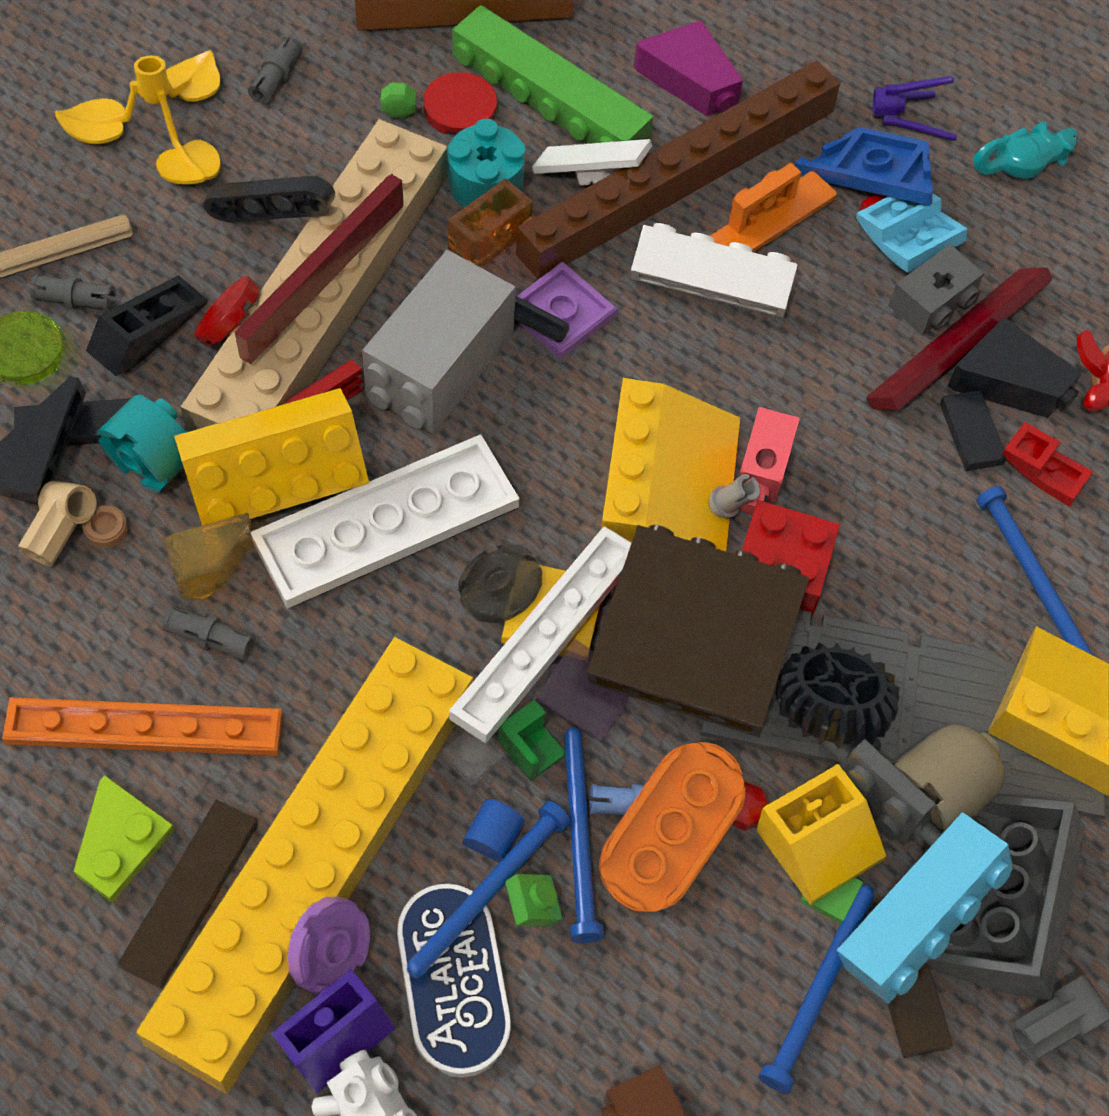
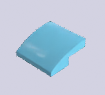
M933 194L931 206L888 196L857 213V221L871 240L888 258L907 273L921 266L949 244L956 247L967 241V228L941 212V198Z

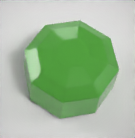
M390 83L382 89L381 111L391 118H408L416 112V91L406 83Z

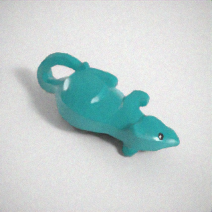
M1045 121L1037 124L1030 133L1024 127L1008 136L1004 135L1002 138L994 139L984 145L973 157L974 168L983 175L1002 170L1004 173L1015 178H1033L1039 175L1049 163L1056 161L1060 166L1067 163L1069 154L1076 146L1078 131L1073 128H1067L1052 134L1048 130V124ZM997 149H999L995 153L996 158L991 161H988L991 154Z

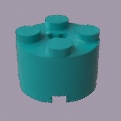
M481 119L475 125L467 127L455 135L448 145V183L453 198L465 208L479 212L480 208L493 209V212L510 207L519 199L524 184L525 145L512 131L498 126L491 119Z
M138 394L133 396L97 431V434L103 435L98 440L99 444L120 470L125 474L130 470L140 474L144 479L139 484L149 491L159 493L184 468L174 436L189 431L184 430L175 420L178 414L167 401L159 398L154 403L143 395Z

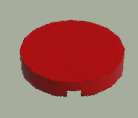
M464 72L445 74L432 81L424 92V115L428 123L438 132L446 135L447 131L458 134L463 129L475 125L481 119L494 120L497 108V95L492 85L482 77Z
M244 276L234 282L204 314L194 332L195 338L206 347L222 341L244 319L246 314L244 307L247 300L252 304L256 302L260 293L259 285L249 276Z

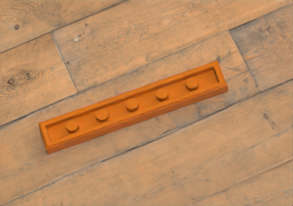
M10 697L2 740L6 745L278 756L283 713L282 709Z

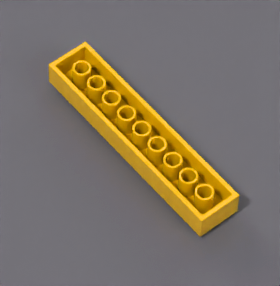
M396 637L393 638L137 1029L136 1034L145 1047L225 1094L229 1093L296 985L289 972L287 954L291 935L299 918L313 903L324 897L349 899L456 726L454 722L449 720V710L473 683V677Z

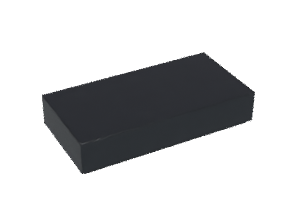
M981 390L943 396L940 406L965 472L1004 465L1007 460L1002 454L1004 447Z

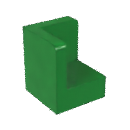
M535 699L506 719L498 729V742L530 781H533L565 756L563 748L544 727L546 712Z

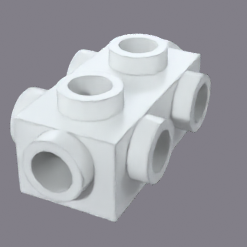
M366 1050L353 1054L339 1065L342 1072L327 1082L333 1095L316 1097L312 1102L314 1116H417L413 1110L406 1106L400 1095L398 1080L393 1070L386 1063H383L381 1057L370 1058Z

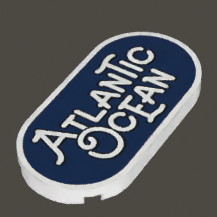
M437 884L415 894L403 908L398 922V942L413 1036L418 1052L428 1064L430 1063L434 1068L439 1069L440 1072L452 1077H470L489 1069L502 1054L510 1035V1014L493 922L487 906L482 909L422 976L414 978L407 972V964L411 958L472 893L471 890L459 885Z

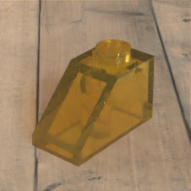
M248 513L163 537L182 600L190 597L192 599H204L213 595L217 589L225 587L252 544L250 532L253 530Z

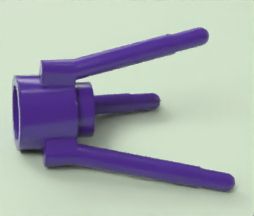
M948 76L905 84H886V87H875L872 102L873 117H883V125H896L955 141L957 135L897 117V114H904L906 100L934 98L936 96L935 91L914 90L951 84L954 82V78Z

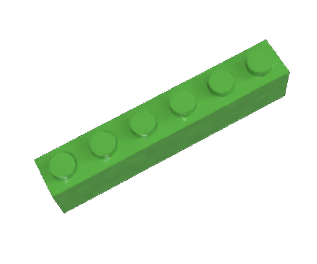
M482 5L452 29V54L461 64L471 66L483 74L490 83H497L509 91L517 101L526 102L538 110L546 120L554 121L561 125L575 139L583 140L588 144L651 140L653 115Z

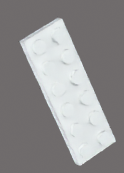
M480 434L369 481V484L353 488L250 532L253 544L288 609L519 507V497Z

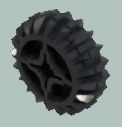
M818 643L815 649L803 646L800 653H791L789 660L784 663L783 669L780 670L775 695L776 703L780 707L779 715L788 718L790 728H801L803 738L814 736L818 738L820 745L824 741L833 742L837 749L843 743H848L855 749L864 739L873 745L876 738L885 736L891 727L892 721H895L897 716L900 688L894 684L895 675L885 672V663L872 662L870 653L861 655L855 652L854 647L850 650L841 649L835 643L832 648H827L822 643Z

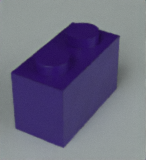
M350 969L271 1034L318 1094L327 1086L328 1081L342 1072L339 1065L345 1059L362 1050L370 1051L396 1028L375 997Z

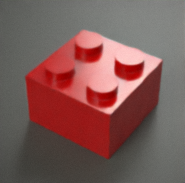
M757 500L742 551L755 555L759 562L776 566V564L782 563L794 566L801 571V575L808 576L809 580L800 609L810 611L812 619L821 595L840 524Z

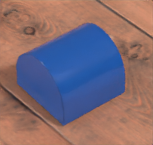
M486 799L465 834L462 845L500 863L512 850L524 828L525 820L510 806L493 799Z

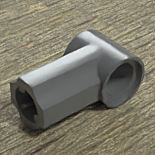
M1082 975L1056 991L1052 995V1000L1014 1021L1009 1027L1013 1033V1039L1023 1054L1035 1062L1060 1048L1072 1038L1076 1037L1079 1040L1108 1022L1109 1008L1087 976Z

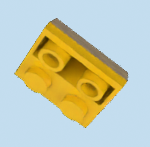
M839 764L762 809L757 833L810 905L886 859L887 855L868 803Z

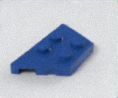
M858 127L845 134L843 138L822 146V155L809 161L802 157L795 162V167L801 171V176L813 171L828 183L931 206L933 203L928 141Z

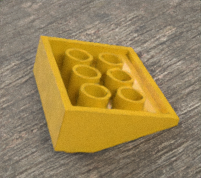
M623 378L601 529L605 526L632 543L637 525L649 528V525H660L670 529L674 536L686 540H691L694 537L706 539L714 543L716 549L726 551L730 518L715 516L709 508V498L712 491L718 486H728L734 482L740 417L666 384Z
M1036 626L988 733L1109 796V664Z

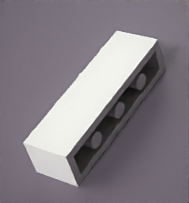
M654 223L653 227L643 225L631 274L634 280L783 318L798 264L790 262L791 258L781 253L769 252L765 256L753 253V249L745 244L732 242L729 246L714 243V238L705 234L692 233L690 237L676 233V229L672 226Z

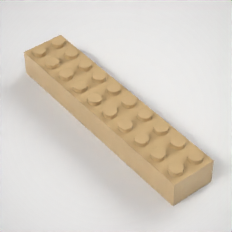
M379 119L334 183L335 198L328 212L325 215L312 216L261 289L256 302H253L247 309L244 319L229 335L180 406L187 431H194L286 404V400L314 382L447 178V146ZM393 174L403 181L404 206L252 364L241 359L238 353L235 331L388 175Z

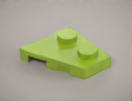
M104 775L99 781L75 864L74 873L76 877L113 903L175 831L173 825Z

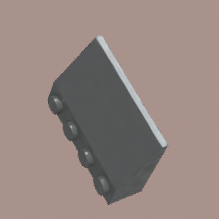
M997 795L972 819L1008 844L1012 860L1011 874L999 889L995 890L992 888L981 900L978 913L969 923H960L952 932L944 952L934 960L929 958L926 963L929 969L1003 993L1052 1000L1085 827L1073 802ZM925 842V846H924V850H923L922 856H923V855L926 853V851L931 847V846H930L928 843H926V842Z

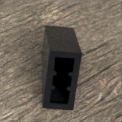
M1003 318L956 365L948 387L959 393L981 390L984 399L987 401L1049 418L1058 407L1065 411L1079 394L1075 386L1082 372L1006 318Z

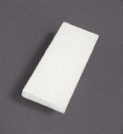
M650 139L552 146L545 149L532 168L534 174L575 171L579 185H590L591 181L595 184L616 172V168L638 167L652 147Z

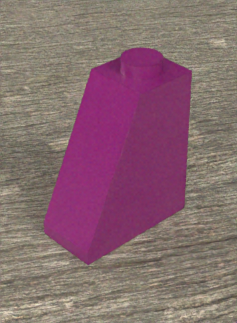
M701 20L636 42L635 70L705 116L718 112L722 113L739 103L743 79Z

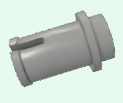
M743 474L728 486H718L715 488L709 498L711 512L720 518H732L735 516L741 506L759 496L760 487L756 479L752 477L747 481L749 475Z

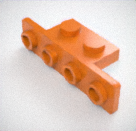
M789 163L778 171L773 170L769 172L761 182L752 188H745L737 193L732 201L729 224L710 235V237L714 238V243L729 246L732 242L745 244L751 247L754 253L834 201L837 192L813 171L800 178L801 171L792 163Z

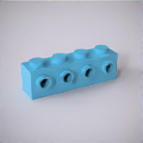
M962 812L837 949L844 968L887 1004L897 994L904 995L917 980L918 970L929 958L934 960L939 957L946 949L952 932L960 923H969L978 913L981 900L992 888L995 890L999 889L1007 881L1012 871V860L1008 844Z

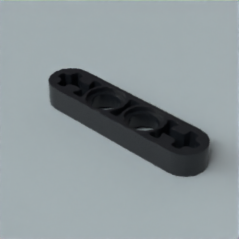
M317 176L216 184L210 189L203 202V207L212 218L227 223L321 216L328 212L335 198V190L329 182Z

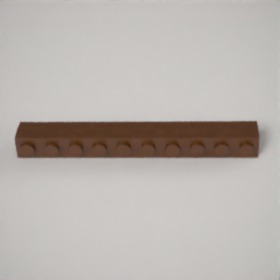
M815 60L648 153L638 167L622 168L517 226L516 256L538 280L561 262H564L566 265L832 114L841 83L821 63Z

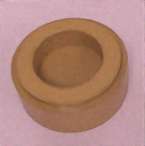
M110 505L96 507L94 515L90 520L82 524L87 541L94 547L108 549L119 545L125 539L128 532V525L123 512Z

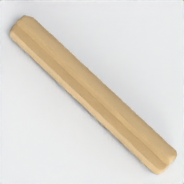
M122 214L0 252V278L129 238L133 235L130 221L126 215Z

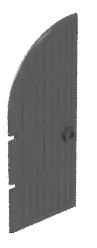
M799 609L781 669H783L784 663L789 660L791 653H800L803 646L815 649L818 643H822L827 648H832L837 643L841 649L850 650L854 647L855 652L865 655L870 653L872 662L885 663V672L895 675L894 684L900 688L897 716L895 721H892L891 727L885 736L876 738L872 745L891 764L937 729L945 725L962 724L978 731L980 734L982 732L989 734L999 745L1001 750L999 756L1004 767L1005 781L998 795L1073 802L1080 815L1106 819L1105 794L988 733L1017 665L995 653L972 645L926 635L920 636L919 647L908 645L909 632L825 614L822 616L821 627L810 625L811 612ZM777 683L760 738L705 720L702 722L701 736L841 765L824 747H821L818 738L814 736L803 738L801 728H790L788 718L779 715L780 707L776 703L775 695Z

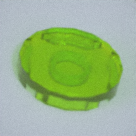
M15 311L0 317V381L5 382L7 380L14 381L16 385H28L42 381L56 371L60 365L59 359L62 356V352L64 354L65 344L59 326L49 316L36 311Z

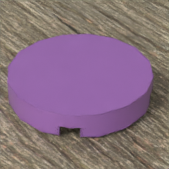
M324 897L313 903L299 918L291 935L287 954L289 972L297 986L319 995L350 969L354 971L356 965L362 967L368 953L370 930L367 916L358 909L356 903L342 897Z

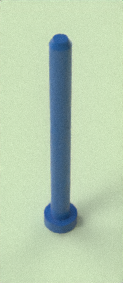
M995 486L986 490L976 499L982 511L989 509L1064 641L1093 655L1006 507L1004 501L1008 496L1002 486Z
M572 727L568 728L564 734L577 923L570 926L571 941L575 943H592L601 941L604 938L603 924L595 920L582 734L578 728Z
M547 801L538 810L540 819L411 958L406 970L412 977L422 976L502 889L506 884L505 881L513 877L553 831L562 833L570 824V818L559 805Z
M868 885L861 886L844 921L841 922L773 1065L765 1064L758 1076L763 1084L779 1093H790L795 1083V1080L790 1075L842 967V961L837 949L863 922L875 897L874 889Z

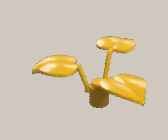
M211 50L189 58L167 70L165 61L158 56L139 58L134 63L136 81L129 83L131 91L126 110L119 102L106 98L90 100L67 110H55L57 121L73 138L89 144L107 143L123 135L122 123L130 121L136 97L139 93L147 103H160L171 141L175 148L164 151L157 158L156 166L160 176L166 181L175 184H197L205 180H211L219 174L221 167L220 157L217 150L211 144L203 140H193L183 146L181 145L166 99L168 94L171 98L179 96L184 101L194 102L207 99L217 93L220 88V75Z

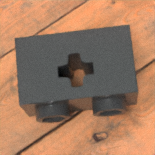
M949 244L896 283L889 307L919 334L924 335L933 327L940 329L946 325L953 316L954 311L959 307L967 309L976 301L980 295L978 287L984 272Z

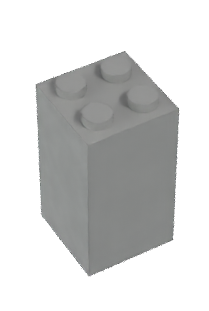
M446 250L363 348L365 391L370 402L380 409L386 410L388 408L401 415L409 426L415 429L422 427L434 434L513 335L515 286L455 253Z

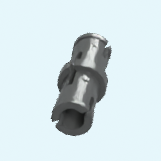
M284 36L272 56L266 57L261 64L263 69L248 88V93L253 100L259 102L264 95L262 103L268 104L280 84L288 80L291 75L289 72L291 67L303 52V46L296 38L292 37L289 42L290 37Z
M35 274L30 283L47 288L46 290L30 288V296L33 300L64 303L67 308L77 309L81 305L109 311L114 308L116 303L113 300L100 298V295L116 297L114 285L82 282L81 278L72 276L65 280L46 277L40 274Z
M174 604L172 608L168 609L163 621V631L197 642V646L204 650L213 648L243 661L247 660L255 645V634L221 623V618L198 615Z

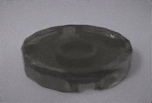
M505 543L497 545L498 550L492 551L489 554L486 550L483 551L465 567L458 582V591L461 594L460 601L469 615L480 622L498 623L510 620L528 608L536 599L542 586V569L531 551L521 545Z

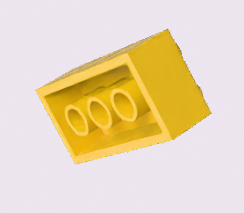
M341 388L174 436L204 533L369 484L353 413Z

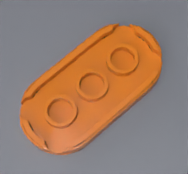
M689 743L673 749L658 764L607 838L600 854L599 868L603 885L617 903L633 911L656 912L674 905L687 892L739 815L745 801V787L741 768L728 751L712 743Z

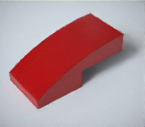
M1024 422L1002 454L1034 485L1070 507L1090 480L1093 471L1058 452L1060 441Z

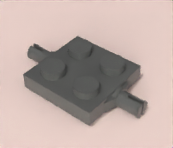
M865 739L854 750L846 743H843L839 749H837L833 742L824 741L821 747H824L841 763L840 766L866 799L872 817L875 819L876 828L882 835L890 840L896 839L903 846L914 836L919 835L926 843L932 846L943 834L931 822L930 812L935 803Z

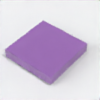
M561 262L518 295L519 298L569 323L570 329L562 342H557L518 322L560 360L617 316L618 308L564 262Z

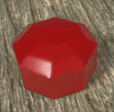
M744 782L745 801L739 815L731 826L747 831L758 826L762 809L769 802L762 788Z

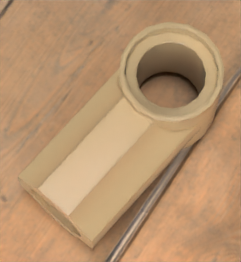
M62 481L46 483L38 496L40 510L18 545L19 551L42 565L52 567L76 525L89 521L94 515L97 500L91 488Z

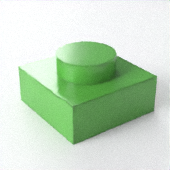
M516 874L505 881L516 926L549 927L563 920L551 875Z

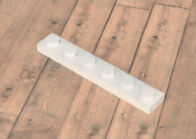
M604 526L449 710V720L486 744L618 583L631 542Z

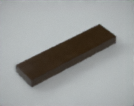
M217 799L215 800L117 963L120 969L160 989L163 988L258 826L256 818Z

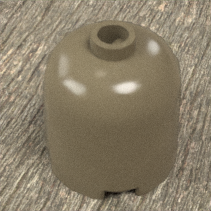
M962 724L945 725L937 729L893 762V765L935 803L930 812L931 822L943 833L962 812L970 818H974L998 795L1005 781L1004 767L999 756L1001 750L997 742L985 732L980 734L978 731Z

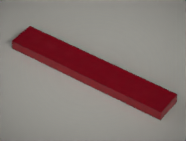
M393 174L388 175L235 331L238 353L241 359L252 364L404 206L403 181Z
M1048 267L1018 269L866 396L870 407L876 410L899 411L974 348L1003 318L1008 319L1047 286L1053 279Z

